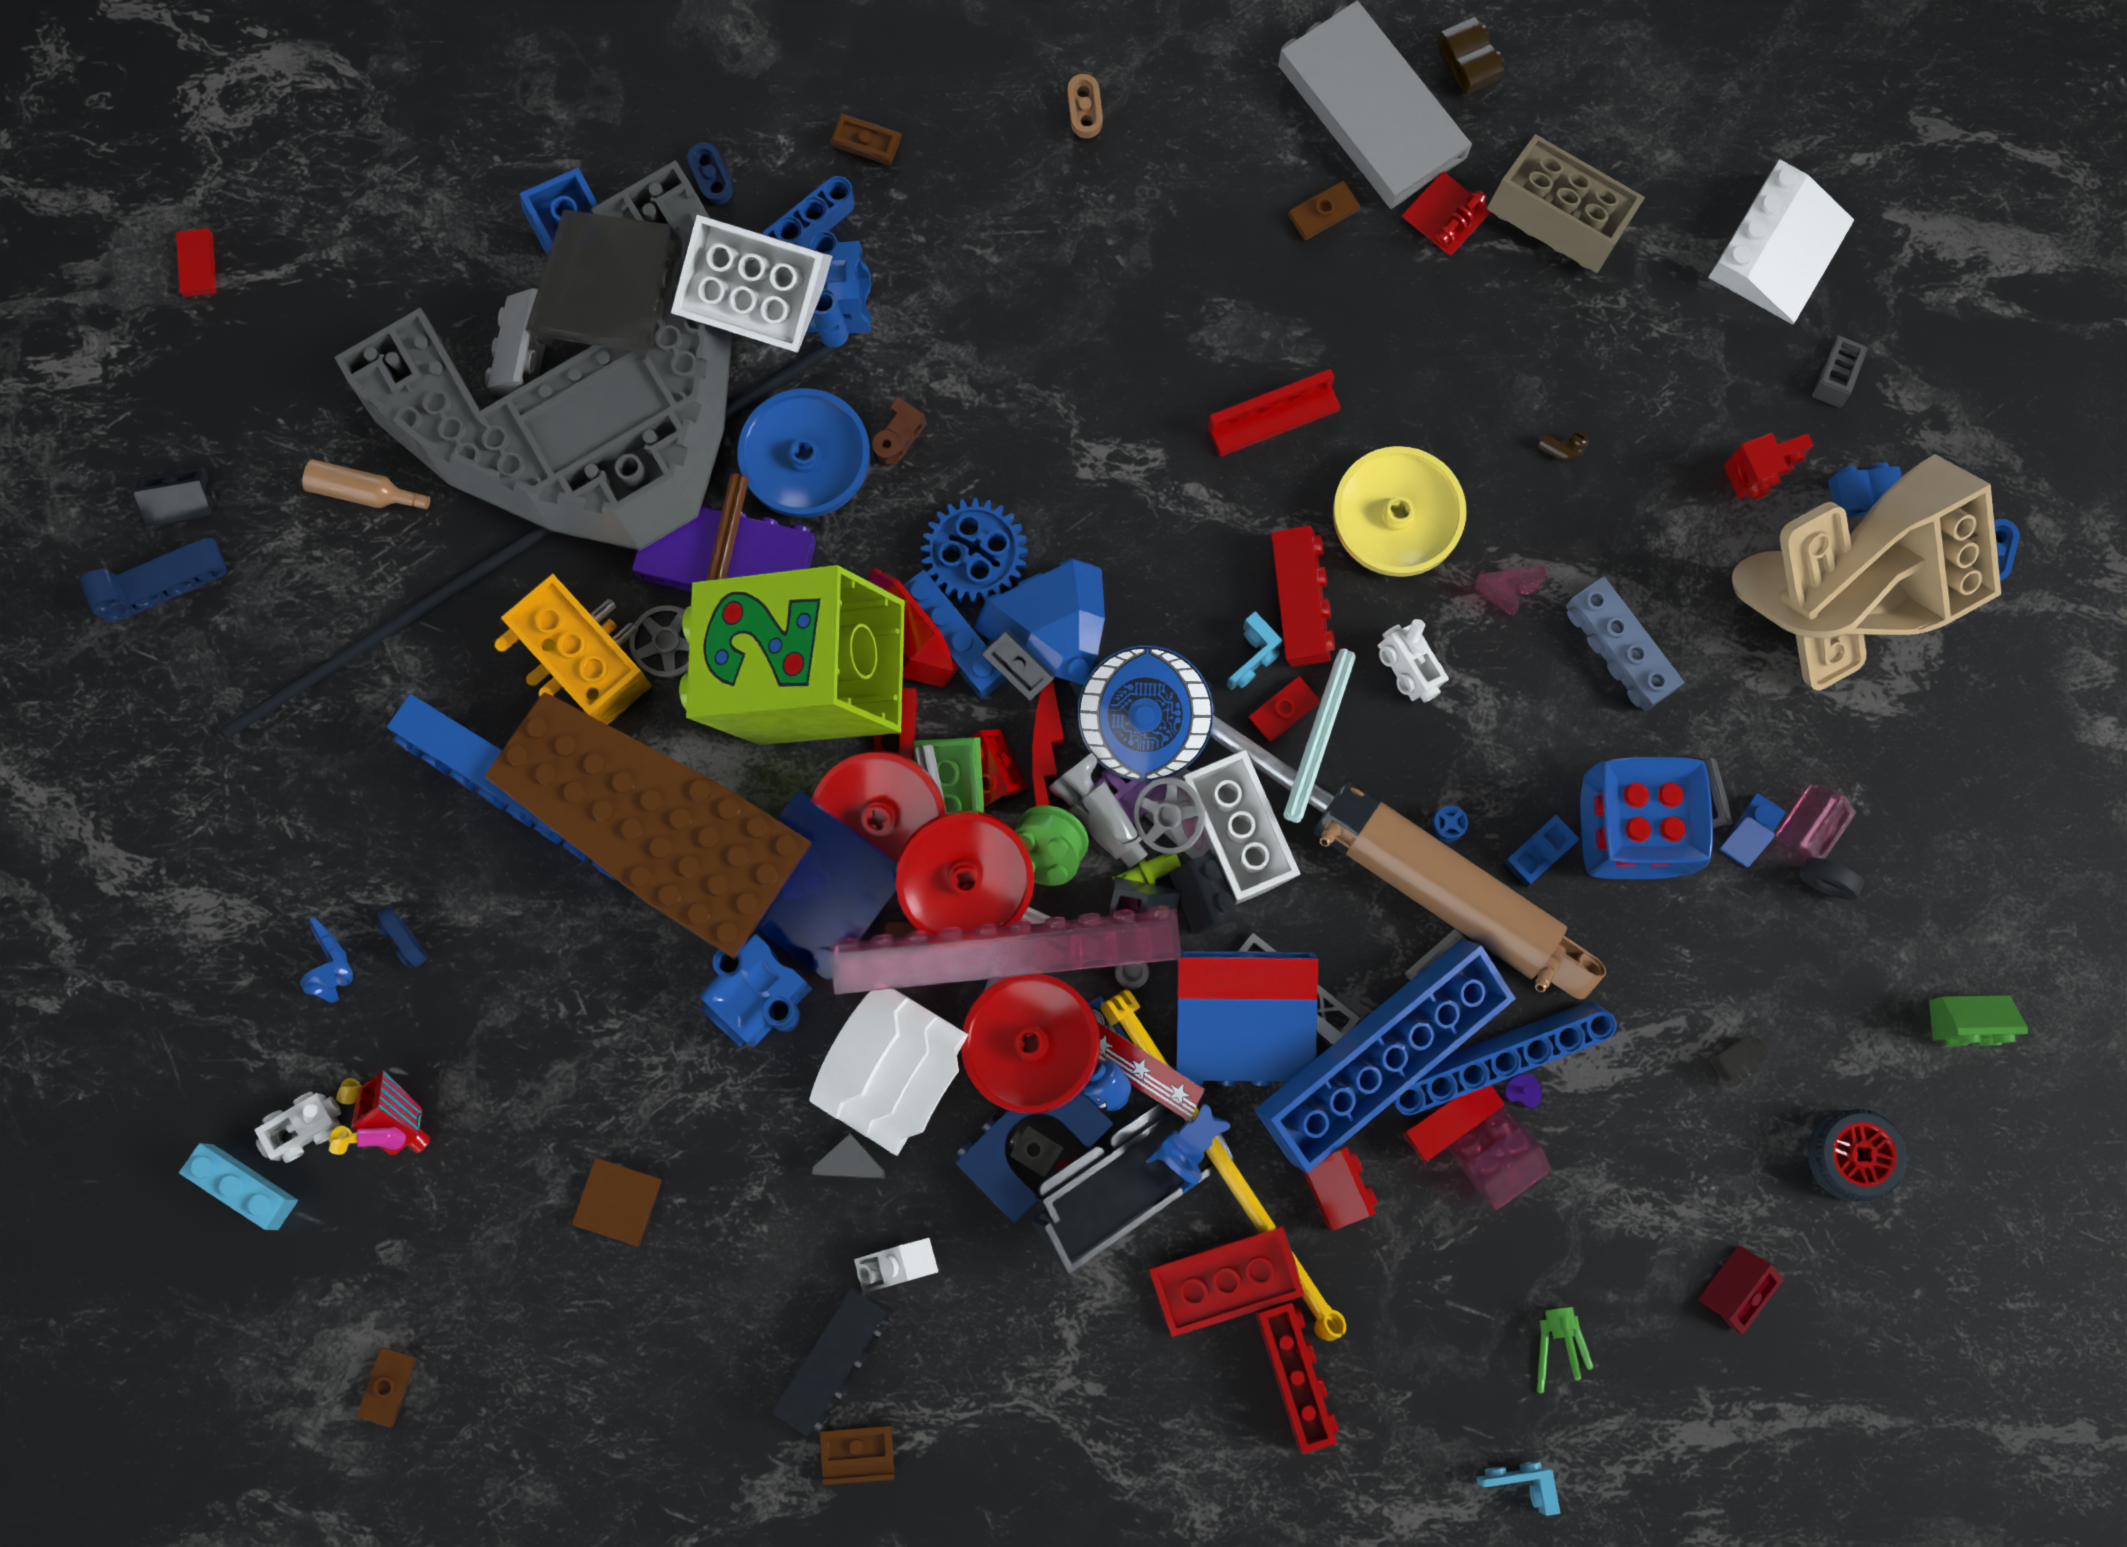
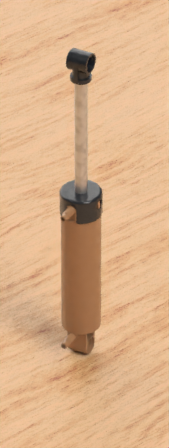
M1213 715L1211 738L1235 754L1246 750L1254 767L1288 790H1292L1297 775L1296 770ZM1347 779L1335 797L1314 783L1308 803L1323 813L1312 830V833L1320 839L1322 846L1327 847L1330 845L1341 854H1346L1531 980L1538 974L1535 985L1537 991L1544 992L1552 982L1571 996L1585 999L1606 975V968L1598 958L1564 936L1568 928L1566 925L1382 803L1381 799L1353 780Z

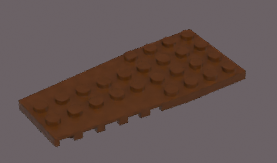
M546 692L540 696L485 774V777L491 783L495 784L646 903L733 959L741 951L812 845L811 841L725 786Z

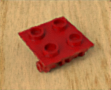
M1443 171L1406 210L1402 217L1451 256L1486 219L1491 211L1487 210V206H1485L1487 197L1482 191L1469 193Z

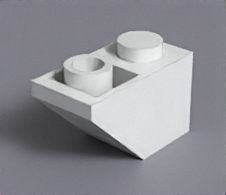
M930 1238L854 1259L863 1294L938 1272Z

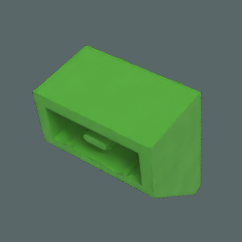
M2010 995L1955 996L1929 1000L1933 1041H1945L1946 1047H1962L1980 1043V1046H1999L2002 1043L2016 1042L2015 1036L2028 1034L2027 1025Z

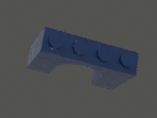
M1082 1091L1067 1104L1048 1112L1025 1114L1008 1110L1001 1118L995 1114L981 1128L985 1134L976 1143L970 1139L956 1153L960 1157L956 1164L1014 1224L1037 1200L1035 1198L1036 1195L1008 1165L1005 1145L1010 1131L1018 1122L1027 1117L1045 1115L1061 1122L1089 1150L1113 1126V1123Z

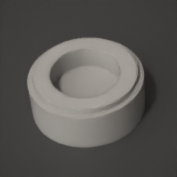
M1123 957L1115 968L1117 982L1128 990L1141 988L1149 977V967L1144 959Z

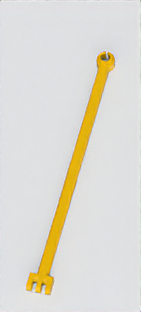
M1125 989L1101 1004V1011L1111 1026L1120 1022L1134 1045L1169 1066L1134 1012L1140 1008V1005L1129 990ZM1197 1107L1190 1120H1193L1198 1115L1199 1110ZM1215 1136L1212 1140V1145L1205 1152L1259 1233L1276 1228ZM1293 1253L1306 1291L1305 1296H1302V1298L1316 1318L1314 1324L1316 1335L1326 1341L1340 1338L1346 1332L1344 1317L1338 1311L1332 1310L1330 1305L1326 1303Z

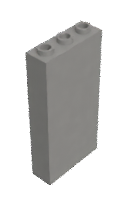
M1358 0L1348 7L1347 5L1339 7L1332 14L1331 18L1323 23L1319 21L1313 24L1305 35L1299 39L1293 38L1281 48L1279 68L1390 209L1434 181L1443 171L1446 173L1467 159L1472 143Z

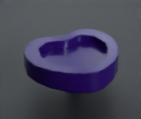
M1531 1074L1518 1075L1512 1078L1505 1086V1097L1511 1102H1520L1524 1107L1534 1108L1541 1101V1087Z

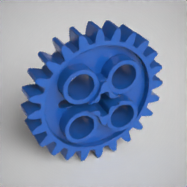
M974 498L972 507H967L963 499L960 500V509L958 510L951 504H948L949 514L947 516L938 511L937 518L939 524L934 522L928 523V527L933 534H923V541L929 545L921 547V554L929 557L923 559L922 564L925 568H931L927 572L931 579L938 577L935 584L939 589L946 586L945 596L947 598L955 592L957 593L958 603H962L965 596H970L971 604L975 605L979 596H982L985 602L989 594H996L998 592L1001 594L1000 589L1002 587L1008 591L1011 590L1012 584L1009 581L1010 579L1014 581L1021 580V575L1016 569H1026V562L1019 558L1028 556V549L1020 547L1027 543V538L1023 535L1017 536L1022 531L1021 523L1011 526L1014 521L1013 513L1003 517L1004 510L1002 505L993 511L991 510V500H988L984 507H979L977 498ZM967 524H972L978 528L977 532L973 535H964L960 530ZM954 536L959 542L950 541L949 537ZM993 541H1001L1006 545L1000 552H994L988 548ZM977 547L980 548V554L974 553L972 556L969 555L968 549L974 551ZM950 551L960 554V558L954 563L946 562L943 557ZM988 560L998 562L1000 566L995 567ZM976 568H984L989 572L983 579H976L971 576L972 571Z

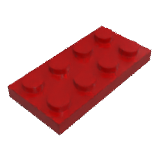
M1283 1225L1153 1266L1149 1269L1172 1337L1299 1298L1306 1294Z

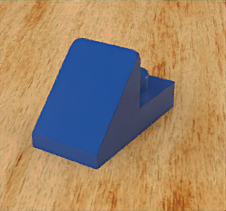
M1756 793L1719 850L1744 867L1749 868L1775 837L1776 834L1773 831L1786 811Z

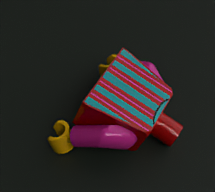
M384 1070L363 1086L353 1078H347L341 1083L336 1100L342 1104H353L355 1102L351 1128L357 1133H352L345 1126L335 1127L328 1140L331 1142L329 1146L331 1153L336 1155L344 1154L349 1143H357V1147L378 1146L390 1155L397 1154L406 1146L415 1153H419L428 1145L430 1137L420 1129L421 1107Z

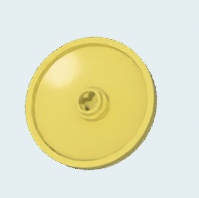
M1385 447L1361 457L1344 474L1334 498L1333 520L1340 542L1346 551L1361 565L1388 576H1413L1436 567L1453 551L1464 530L1466 502L1459 481L1453 472L1438 458L1411 447Z

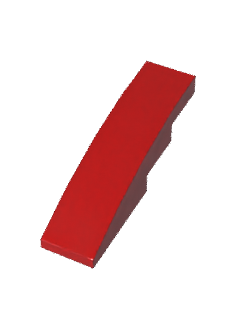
M1053 680L1041 690L1036 709L1032 742L1033 789L1036 806L1049 805L1045 783L1057 780V770L1052 748L1064 746V735Z

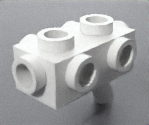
M1415 619L1407 627L1401 628L1400 625H1396L1383 633L1384 640L1378 644L1380 648L1379 656L1382 663L1386 666H1391L1396 674L1397 687L1400 692L1409 695L1412 701L1421 698L1425 703L1441 693L1439 687L1448 681L1449 678L1422 636L1425 623L1422 620Z
M308 1092L293 1101L295 1106L287 1111L282 1112V1110H278L269 1114L262 1120L264 1124L255 1129L259 1138L256 1140L259 1151L265 1158L269 1157L270 1160L276 1161L283 1159L285 1163H288L303 1155L304 1150L302 1147L314 1141L317 1145L329 1140L332 1130L341 1125L337 1119V1116L341 1115L337 1102L331 1096L326 1099L323 1094ZM285 1131H288V1133H292V1139L284 1143L282 1135Z

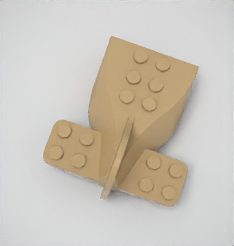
M1934 454L1919 463L1894 483L1872 506L1851 534H1849L1845 510L1833 502L1824 503L1784 526L1780 534L1782 551H1768L1752 555L1741 561L1732 574L1734 591L1743 602L1781 628L1796 634L1804 683L1814 690L1820 691L1854 673L1863 666L1866 660L1864 634L1912 635L1928 632L1951 623L2001 595L1991 484Z

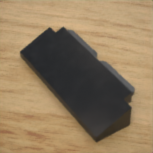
M1157 1102L1112 1133L1109 1138L1110 1146L1104 1150L1096 1146L1090 1148L1039 1184V1194L1035 1198L1043 1211L1031 1218L1030 1222L1065 1273H1072L1184 1194L1181 1186L1185 1179L1173 1171L1164 1161L1157 1159L1150 1163L1146 1162L1147 1158L1165 1141L1166 1136L1174 1130L1179 1131L1186 1123L1183 1117ZM1220 1133L1216 1137L1232 1160L1233 1156ZM1204 1152V1158L1198 1165L1202 1176L1199 1182L1217 1170L1207 1153Z

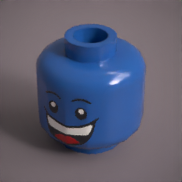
M1102 1060L1098 1061L1090 1081L1082 1091L1100 1111H1116L1127 1103L1131 1092V1082L1115 1061Z

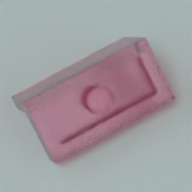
M1811 784L1777 832L1776 837L1779 841L1800 848L1806 858L1825 859L1856 814V811L1844 794Z

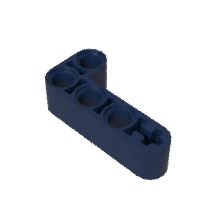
M206 538L118 575L113 574L107 569H98L84 574L79 581L91 611L105 621L114 622L224 576L228 570L215 539Z

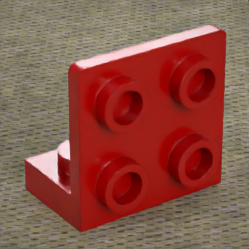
M1001 729L980 730L969 737H980L984 807L1002 796L1020 794L1029 788Z

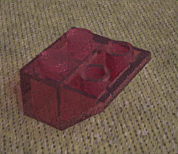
M1503 1107L1448 1146L1449 1151L1476 1190L1495 1210H1498L1552 1172L1541 1145Z

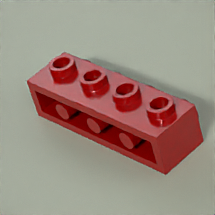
M1311 525L1271 532L1286 660L1291 667L1331 661L1330 651L1335 650V641L1332 630L1327 631L1326 619L1331 618L1329 599L1323 598L1322 587L1327 586V575L1325 567H1320L1318 555L1324 554L1321 535L1316 536Z
M1285 1302L1255 1312L1298 1450L1305 1454L1336 1444L1337 1441L1334 1433L1339 1432L1333 1412H1327L1323 1400V1398L1328 1397L1322 1377H1316L1312 1363L1317 1362L1311 1342L1305 1343L1301 1329L1305 1328V1322L1300 1308H1294L1292 1302Z

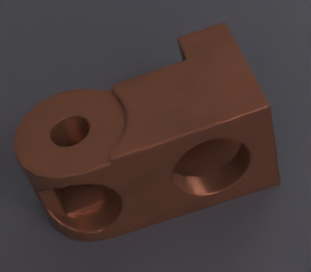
M899 397L890 407L894 418L885 430L875 435L872 441L876 459L884 465L896 464L927 424L923 413Z

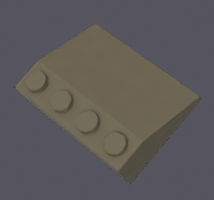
M1535 134L1502 179L1487 210L1494 213L1501 220L1508 221L1522 229L1527 235L1535 237L1551 246L1553 250L1572 258L1582 267L1598 273L1645 197Z

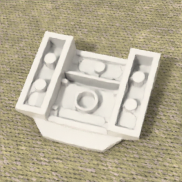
M879 982L857 1006L835 1039L818 1073L809 1101L898 1156L908 1137L924 1132L937 1104L959 1072L956 1055L968 1034L889 985Z

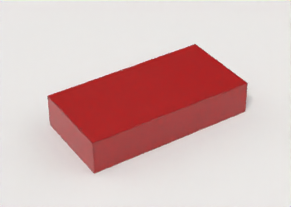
M209 228L176 232L180 293L184 297L217 293L213 233Z

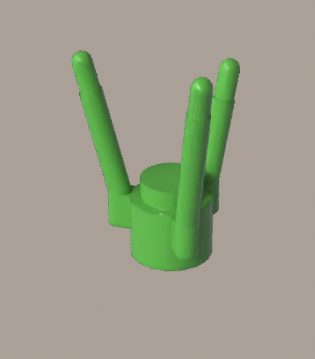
M1573 1307L1546 1310V1320L1539 1321L1541 1342L1537 1392L1540 1394L1544 1392L1549 1332H1552L1553 1339L1565 1338L1575 1380H1580L1581 1374L1572 1336L1576 1339L1586 1368L1588 1370L1593 1369L1590 1354L1579 1327L1578 1316H1574Z

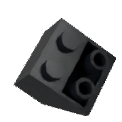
M1114 876L1099 939V952L1130 959L1166 957L1181 891Z

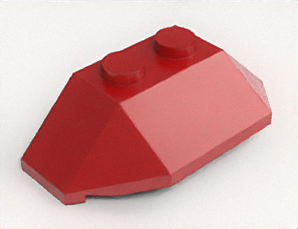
M878 568L871 570L866 579L867 581L905 601L903 678L941 688L947 686L959 667L951 658L950 649L941 631L898 579L889 574L882 573Z

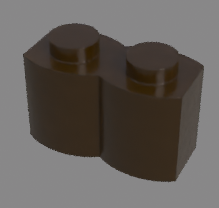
M1475 17L1442 31L1437 41L1444 60L1452 69L1453 75L1465 95L1499 81L1505 67L1502 54L1499 51H1495L1489 44L1490 34L1484 24H1480Z

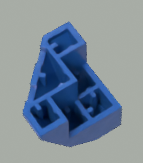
M1069 558L1059 563V567L1045 574L1040 572L1017 583V587L1003 594L998 592L986 599L974 626L975 630L989 639H996L1008 628L1056 677L1082 685L1085 684L1098 656L1105 620L1102 569L1100 567Z

